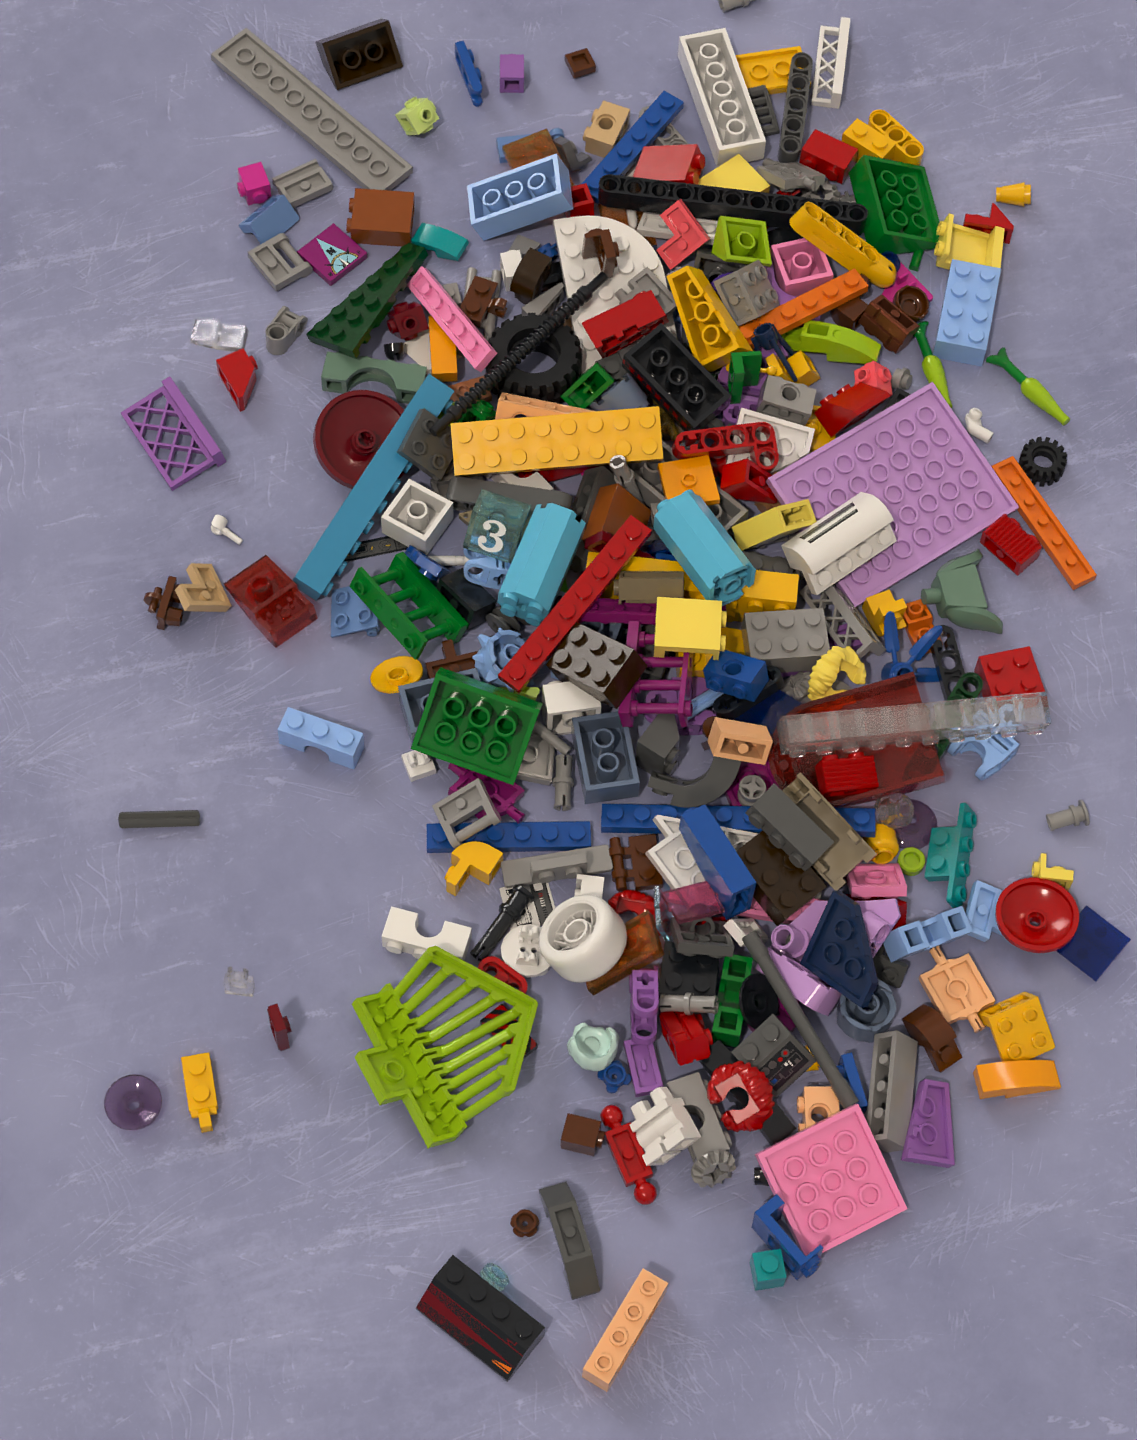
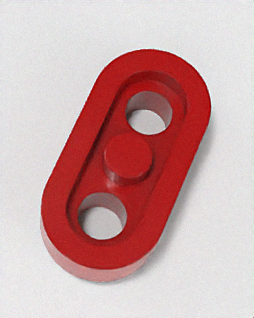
M490 956L484 958L479 963L478 969L486 973L490 970L495 971L497 974L493 977L527 994L526 979L501 959Z

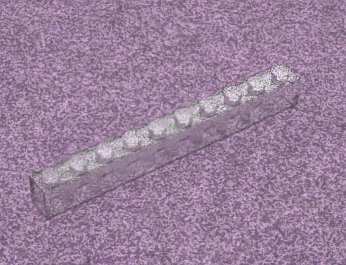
M1036 692L781 716L776 725L781 755L789 754L790 757L795 758L805 756L806 752L826 755L837 749H843V752L848 753L858 751L859 747L879 750L890 744H896V747L901 748L911 746L912 742L932 745L943 739H949V742L954 743L964 741L965 737L985 740L991 738V735L1001 734L1003 738L1018 735L1017 732L1037 735L1043 733L1052 722L1047 693Z

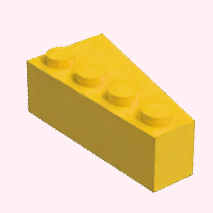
M687 265L667 275L692 355L708 372H713L730 363L731 353L753 351L702 270Z

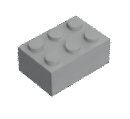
M823 608L744 613L741 631L745 656L766 661V666H775L780 669L781 673L812 671V666L816 665V660L821 659V655L827 654V651L830 650Z

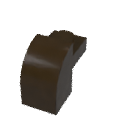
M529 248L522 258L510 286V291L515 293V298L526 305L541 295L542 286L552 272V258L533 248Z

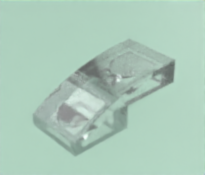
M195 319L190 341L193 344L211 349L235 352L242 348L245 349L249 331L246 325H222L219 319Z

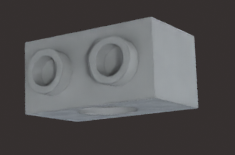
M768 375L760 390L756 412L805 426L812 414L817 389L810 388L805 384L784 380L779 376Z

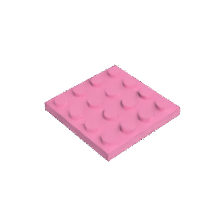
M853 1104L755 1154L773 1195L777 1194L785 1203L782 1214L798 1248L805 1256L820 1244L823 1247V1253L907 1210V1206L859 1104Z

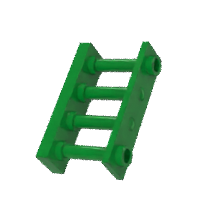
M404 552L396 554L389 569L376 576L371 577L363 567L358 568L349 586L415 660L419 659L427 642L431 639L444 635L447 640L452 639L453 644L460 642L469 625L429 579L419 572V568ZM394 580L402 590L387 595L379 585ZM410 598L419 608L404 614L396 603ZM427 616L435 627L420 632L412 622Z

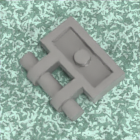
M648 267L628 281V287L632 290L629 294L622 288L615 293V296L620 301L619 304H622L642 291L652 290L666 316L677 309L673 294Z

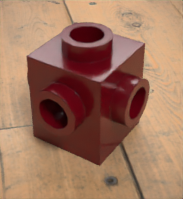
M416 302L396 304L393 306L394 310L388 312L389 320L386 321L388 329L392 335L394 334L405 341L418 337L419 332L429 329L422 305Z

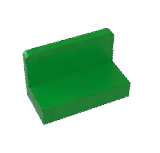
M761 351L731 353L727 380L728 392L732 396L730 404L741 403L743 386L758 385L762 361Z

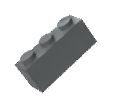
M775 783L745 812L749 816V821L752 825L762 829L769 836L770 842L775 847L781 848L789 856V860L794 866L802 868L804 871L811 867L834 843Z

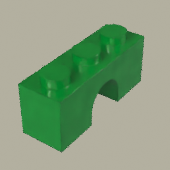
M733 954V957L725 956L717 1001L719 1002L717 1014L714 1015L711 1032L713 1043L716 1040H720L725 1046L737 1047L739 1044L743 1022L739 1006V992L743 981L751 974L753 962L751 957Z

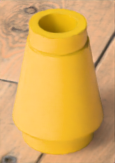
M1022 182L996 187V202L1023 207L1024 204H1031V184Z

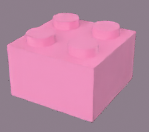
M805 238L771 245L770 254L773 260L775 280L778 286L787 294L798 297L833 279V272L826 254Z

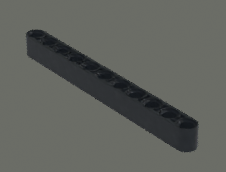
M613 174L602 176L598 187L599 203L609 208L662 214L676 201L682 199L695 218L718 220L720 216L766 221V226L785 229H793L790 225V218L806 202L816 204L858 236L864 233L868 217L866 207L857 203Z

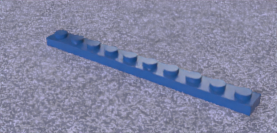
M602 804L601 833L662 834L652 820L655 816L662 815L681 819V815L691 807ZM707 806L721 827L758 834L763 831L752 825L749 821V816L745 813L751 806ZM835 808L861 837H875V808Z

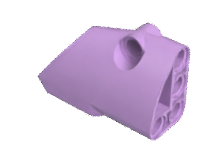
M895 898L855 901L861 907L873 958L901 917L897 899ZM815 900L788 926L779 925L773 930L771 934L772 944L767 949L769 956L794 997L810 1009L829 1016L840 1000L841 993L800 964L828 901ZM791 934V940L786 945L785 940ZM757 963L755 969L764 975L763 971Z

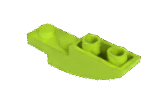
M810 320L804 323L803 327H796L781 335L793 351L826 353L827 361L860 364L872 361L877 362L881 351V344L851 329L821 321Z

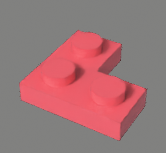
M682 199L676 201L660 214L674 236L656 251L669 269L672 270L707 243L710 238Z

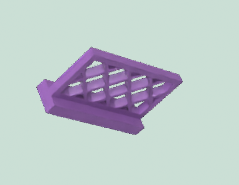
M169 376L161 381L162 387L122 411L121 415L173 491L214 464L219 467L227 461ZM164 395L167 400L165 408H153L154 401ZM138 411L146 412L143 423L132 422L130 416ZM151 413L163 415L160 426L148 424ZM168 416L179 417L177 428L165 426ZM146 429L158 431L155 442L144 440ZM163 432L175 433L172 444L160 443ZM181 434L192 437L190 447L178 445ZM159 448L171 450L168 461L156 458ZM176 451L188 452L185 463L173 461ZM193 453L204 454L207 459L199 465L190 464ZM171 467L183 468L182 475L172 481L169 477Z

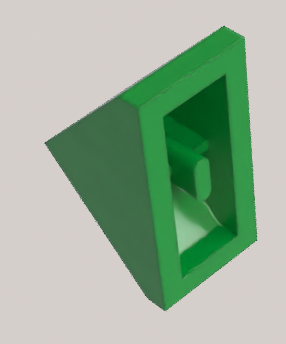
M596 362L560 397L569 406L585 409L615 380Z

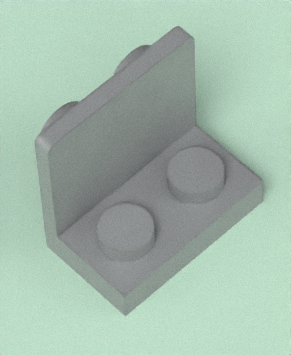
M756 260L713 282L724 306L737 326L756 319L780 305L777 292L772 288L768 280L767 270L760 260Z

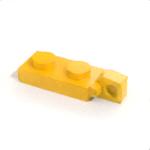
M208 1052L181 1057L192 1119L199 1118L201 1133L213 1131L211 1115L217 1114L218 1103L210 1054Z

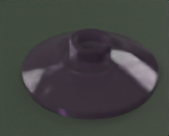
M904 799L895 802L887 809L883 818V824L894 828L900 848L914 847L921 849L929 844L931 829L937 828V819L934 812L926 804L914 799ZM907 818H913L916 822L909 823Z
M127 1075L119 1078L109 1087L104 1099L107 1117L115 1126L124 1130H139L147 1127L158 1117L162 1107V1096L158 1086L151 1079L142 1075ZM132 1102L139 1103V1107L135 1110L130 1109L129 1105Z

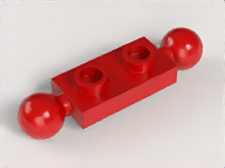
M608 1105L603 1108L600 1114L602 1123L611 1128V1130L605 1132V1140L625 1186L628 1187L635 1184L634 1197L636 1201L642 1205H649L657 1197L655 1186L646 1181V1179L653 1177L652 1169L650 1166H646L642 1155L645 1153L636 1138V1133L630 1127L631 1122L622 1125V1110L616 1105Z

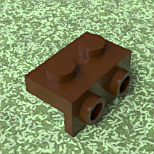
M598 228L590 230L584 234L582 258L597 257L601 272H604L608 278H612L614 268L617 267L616 257H619L618 244L612 241L609 229L602 230Z

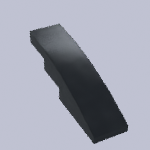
M716 1040L713 1045L709 1046L711 1054L709 1058L699 1060L710 1076L720 1065L733 1064L738 1061L720 1040ZM741 1087L732 1088L726 1096L740 1110L745 1108L749 1102L748 1093ZM776 1102L773 1107L774 1113L763 1123V1128L759 1129L771 1146L784 1140L796 1130V1127Z

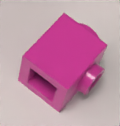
M262 162L238 168L239 182L237 183L240 197L245 196L248 206L267 201L271 197V188Z

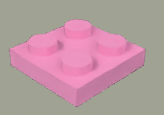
M899 863L858 864L845 877L851 897L865 900L871 897L897 899L898 897L907 896V884Z

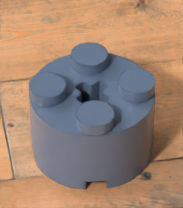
M626 373L622 376L624 379L620 383L617 381L613 382L595 399L597 402H592L589 406L593 411L644 408L649 405L646 400L648 396L633 377Z
M879 979L868 1007H866L870 1009L868 1011L864 1010L865 1007L860 1008L841 994L836 1011L837 1025L846 1035L855 1040L873 1043L875 1034L887 1032L891 1026L896 1012V1001L890 987Z

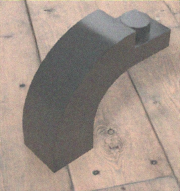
M714 756L709 769L702 776L692 780H681L652 771L647 787H651L652 791L659 795L667 796L668 793L673 794L670 805L677 807L701 806L714 801L727 791L737 776L741 761Z

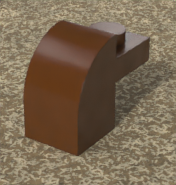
M861 273V277L868 284L869 278ZM866 293L830 310L833 321L838 326L855 331L861 325L858 321L868 306L867 303L861 300Z
M923 1004L902 1018L910 1038L918 1041V1045L924 1047L936 1071L941 1073L963 1058L954 1041L957 1037L947 1020L934 1008Z

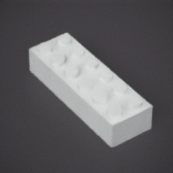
M726 28L680 36L678 58L716 167H719L738 154L747 162L764 159L766 139Z

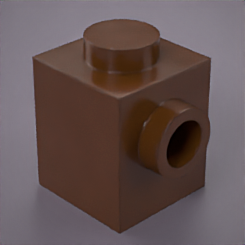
M567 1113L561 1136V1149L594 1156L596 1148L601 1149L604 1142L605 1132L601 1131V1121Z

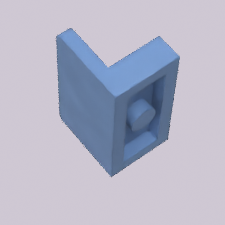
M272 195L238 226L243 233H253L259 243L262 244L280 233H285L299 220V216L285 195Z

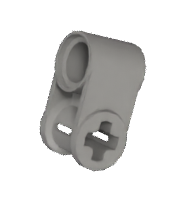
M283 306L265 330L268 352L273 355H282L287 352L297 337L305 330L308 321L307 317L304 315L298 316L291 312L287 306Z

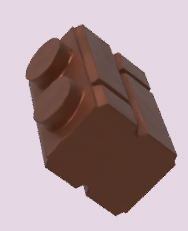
M882 294L869 303L858 321L864 327L866 333L878 338L883 343L885 349L893 351L895 354L910 343L913 335L920 327Z

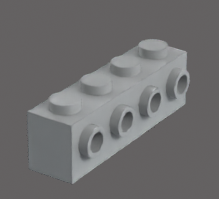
M898 1030L874 1035L867 1123L879 1149L885 1153L903 1150L912 1114L918 1041Z

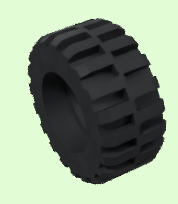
M528 313V316H522V314L514 316V320L510 321L507 319L502 322L501 328L496 327L488 342L497 354L485 367L486 373H489L490 369H494V365L499 364L500 360H504V356L509 355L510 351H514L515 346L519 347V343L524 342V338L528 337L529 333H533V330L538 328L539 324H543L544 320H548L549 315L542 314V316H538L536 313ZM560 324V327L555 328V332L551 333L550 337H546V340L541 342L540 346H536L534 351L531 350V352H540L548 355L556 364L549 370L541 373H528L518 368H511L512 371L507 373L506 377H501L502 380L497 382L495 387L492 386L491 391L495 395L498 394V399L501 393L504 392L560 404L561 400L565 402L560 396L581 376L582 349L580 348L578 336L574 335L572 328L568 325L564 327L563 324Z

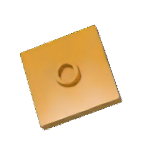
M709 455L658 463L657 469L665 499H671L681 495L686 490H692L703 499L707 506L720 504V496Z

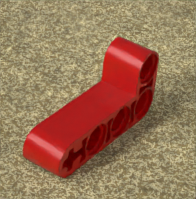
M767 422L684 431L677 435L672 445V453L679 460L709 455L710 458L750 453L751 461L769 473L774 470L779 461L775 432L773 427ZM755 433H764L767 437V440H758L755 436ZM730 436H739L742 443H732L730 440ZM704 439H713L716 442V447H708ZM682 442H685L686 446H690L688 450H685L684 446H680ZM767 457L771 465H762L759 458Z

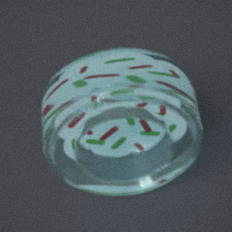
M487 1263L480 1271L481 1277L498 1291H503L509 1284L507 1274L493 1263Z

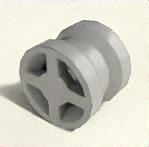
M748 775L740 781L737 796L741 805L752 806L766 792L764 780L756 775Z

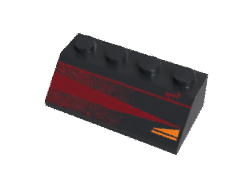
M454 1255L449 1258L435 1275L416 1306V1310L507 1382L545 1335V1327Z

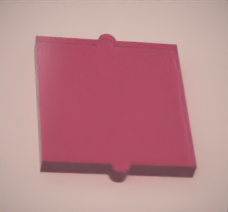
M707 881L661 892V897L667 905V911L673 914L678 924L724 913V907L718 899V893H714Z

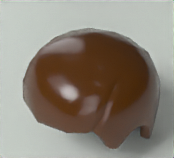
M906 285L899 289L893 297L892 303L914 322L920 321L929 312L927 295L918 287Z

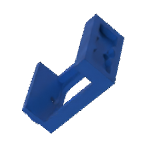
M776 1194L755 1211L752 1228L770 1250L781 1249L784 1266L796 1280L800 1279L803 1275L808 1278L819 1269L818 1264L822 1260L820 1257L823 1247L820 1244L807 1256L803 1254L777 1223L781 1219L785 1203Z

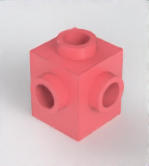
M872 361L854 371V385L862 382L887 391L890 396L893 395L891 386L892 376L888 368Z

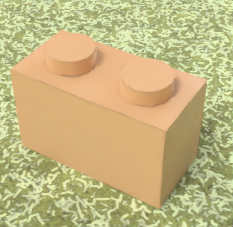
M718 717L714 718L707 740L715 757L761 765L766 764L773 743L766 726Z

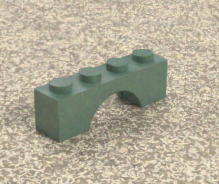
M327 352L321 375L322 391L343 394L349 392L353 387L362 382L376 381L387 385L394 392L397 402L409 404L427 377V367L416 363L405 364L394 360L373 359L368 356H358L355 359L339 352Z

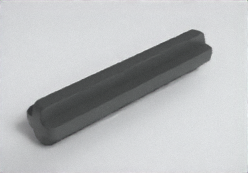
M198 810L120 812L118 823L120 828L198 826L200 824V813Z

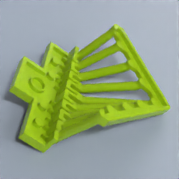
M432 946L427 948L394 989L391 983H388L379 993L359 997L353 1001L352 1006L374 1048L359 1051L354 1058L379 1105L399 1100L404 1102L427 1148L453 1142L467 1128V1121L503 1097L510 1096L514 1092L538 1002L534 998L438 946ZM430 962L441 967L407 1002L401 1004V997ZM456 975L466 980L420 1016L409 1019L408 1015L449 976ZM479 987L490 993L435 1029L417 1034L420 1029L473 989ZM505 1001L514 1006L510 1010L445 1045L425 1049L498 1002ZM519 1017L517 1023L510 1024L503 1031L450 1061L434 1065L435 1062ZM513 1038L512 1044L504 1045L500 1050L455 1077L442 1079V1077ZM507 1059L506 1065H499L495 1070L457 1095L450 1094L453 1090ZM502 1079L501 1084L495 1090L465 1110H458L457 1107Z

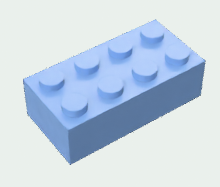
M557 153L467 186L471 226L483 241L573 209L569 170Z
M952 259L933 355L939 359L982 367L988 344L1001 268Z

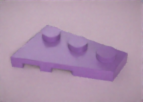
M929 1079L919 1082L901 1161L950 1168L955 1165L949 1083Z

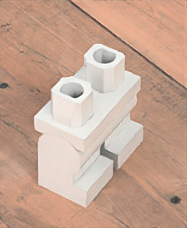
M658 1087L650 1093L655 1105L653 1108H651L648 1100L637 1102L631 1107L635 1121L630 1124L633 1132H636V1138L644 1148L645 1154L642 1157L646 1166L664 1165L681 1152L680 1150H685L701 1138L691 1116L684 1107L683 1099L673 1098L667 1087Z

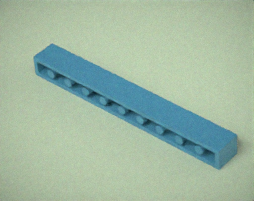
M428 374L291 581V585L315 601L318 600L321 594L325 597L334 585L330 580L334 574L340 576L348 564L344 559L348 553L354 555L361 544L357 539L362 532L367 535L375 523L371 520L375 512L380 514L388 503L384 499L387 493L393 494L401 483L397 478L401 472L406 474L413 465L396 452L419 409L425 408L436 417L441 412L446 414V409L454 402L450 399L454 393L453 389L431 374Z

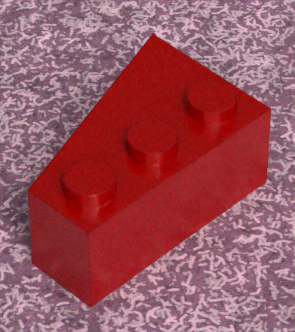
M649 290L647 292L642 291L632 299L582 322V325L603 359L618 353V350L628 347L648 335L661 323L663 325L668 323L669 320L652 290Z

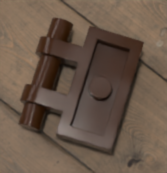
M655 834L628 837L629 847H622L619 837H613L609 840V855L611 856L614 869L611 872L612 881L615 882L618 892L627 890L626 882L634 881L635 891L661 889L663 887L662 876L645 855L649 849L657 845ZM623 859H631L632 870L624 869Z

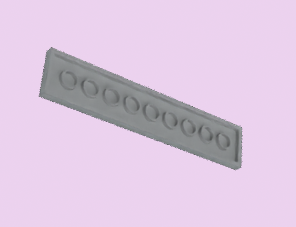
M247 28L211 54V60L363 189L391 191L413 173V167Z

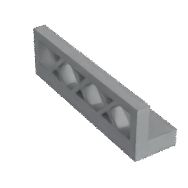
M835 584L821 592L820 599H812L809 595L811 592L808 585L799 592L811 609L823 608L825 613L826 604H834L833 617H825L828 633L839 647H851L852 640H860L863 645L856 651L859 659L869 651L880 656L886 650L856 607ZM839 622H847L846 634L838 635Z

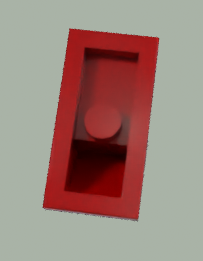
M994 203L991 205L989 217L978 214H965L963 222L965 227L989 234L995 226L1004 228L1003 243H1010L1014 225Z

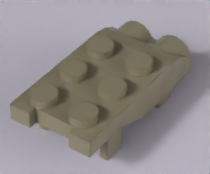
M800 772L797 778L782 791L834 841L812 866L837 891L847 883L844 878L863 860L868 864L877 853Z

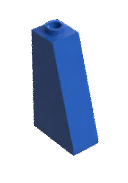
M704 804L698 808L691 807L681 815L679 830L724 918L728 920L749 910L756 887V881L707 806Z

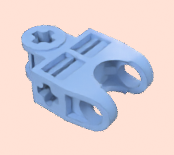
M480 536L467 539L463 546V552L470 560L464 565L465 578L471 583L500 590L517 551L515 550V542L502 540L504 545L503 553L502 549L498 552H488L483 549L480 552H472L468 548L471 545H478V538ZM486 537V543L482 544L487 548H493L496 544L495 538ZM472 567L483 569L480 574H471L468 570Z
M1004 705L988 718L983 712L978 710L961 727L947 752L953 757L959 752L961 754L966 751L978 753L982 758V765L976 771L975 776L980 781L989 778L1016 755L1020 744L1013 738L1017 736L1023 721L1022 712L1016 706Z

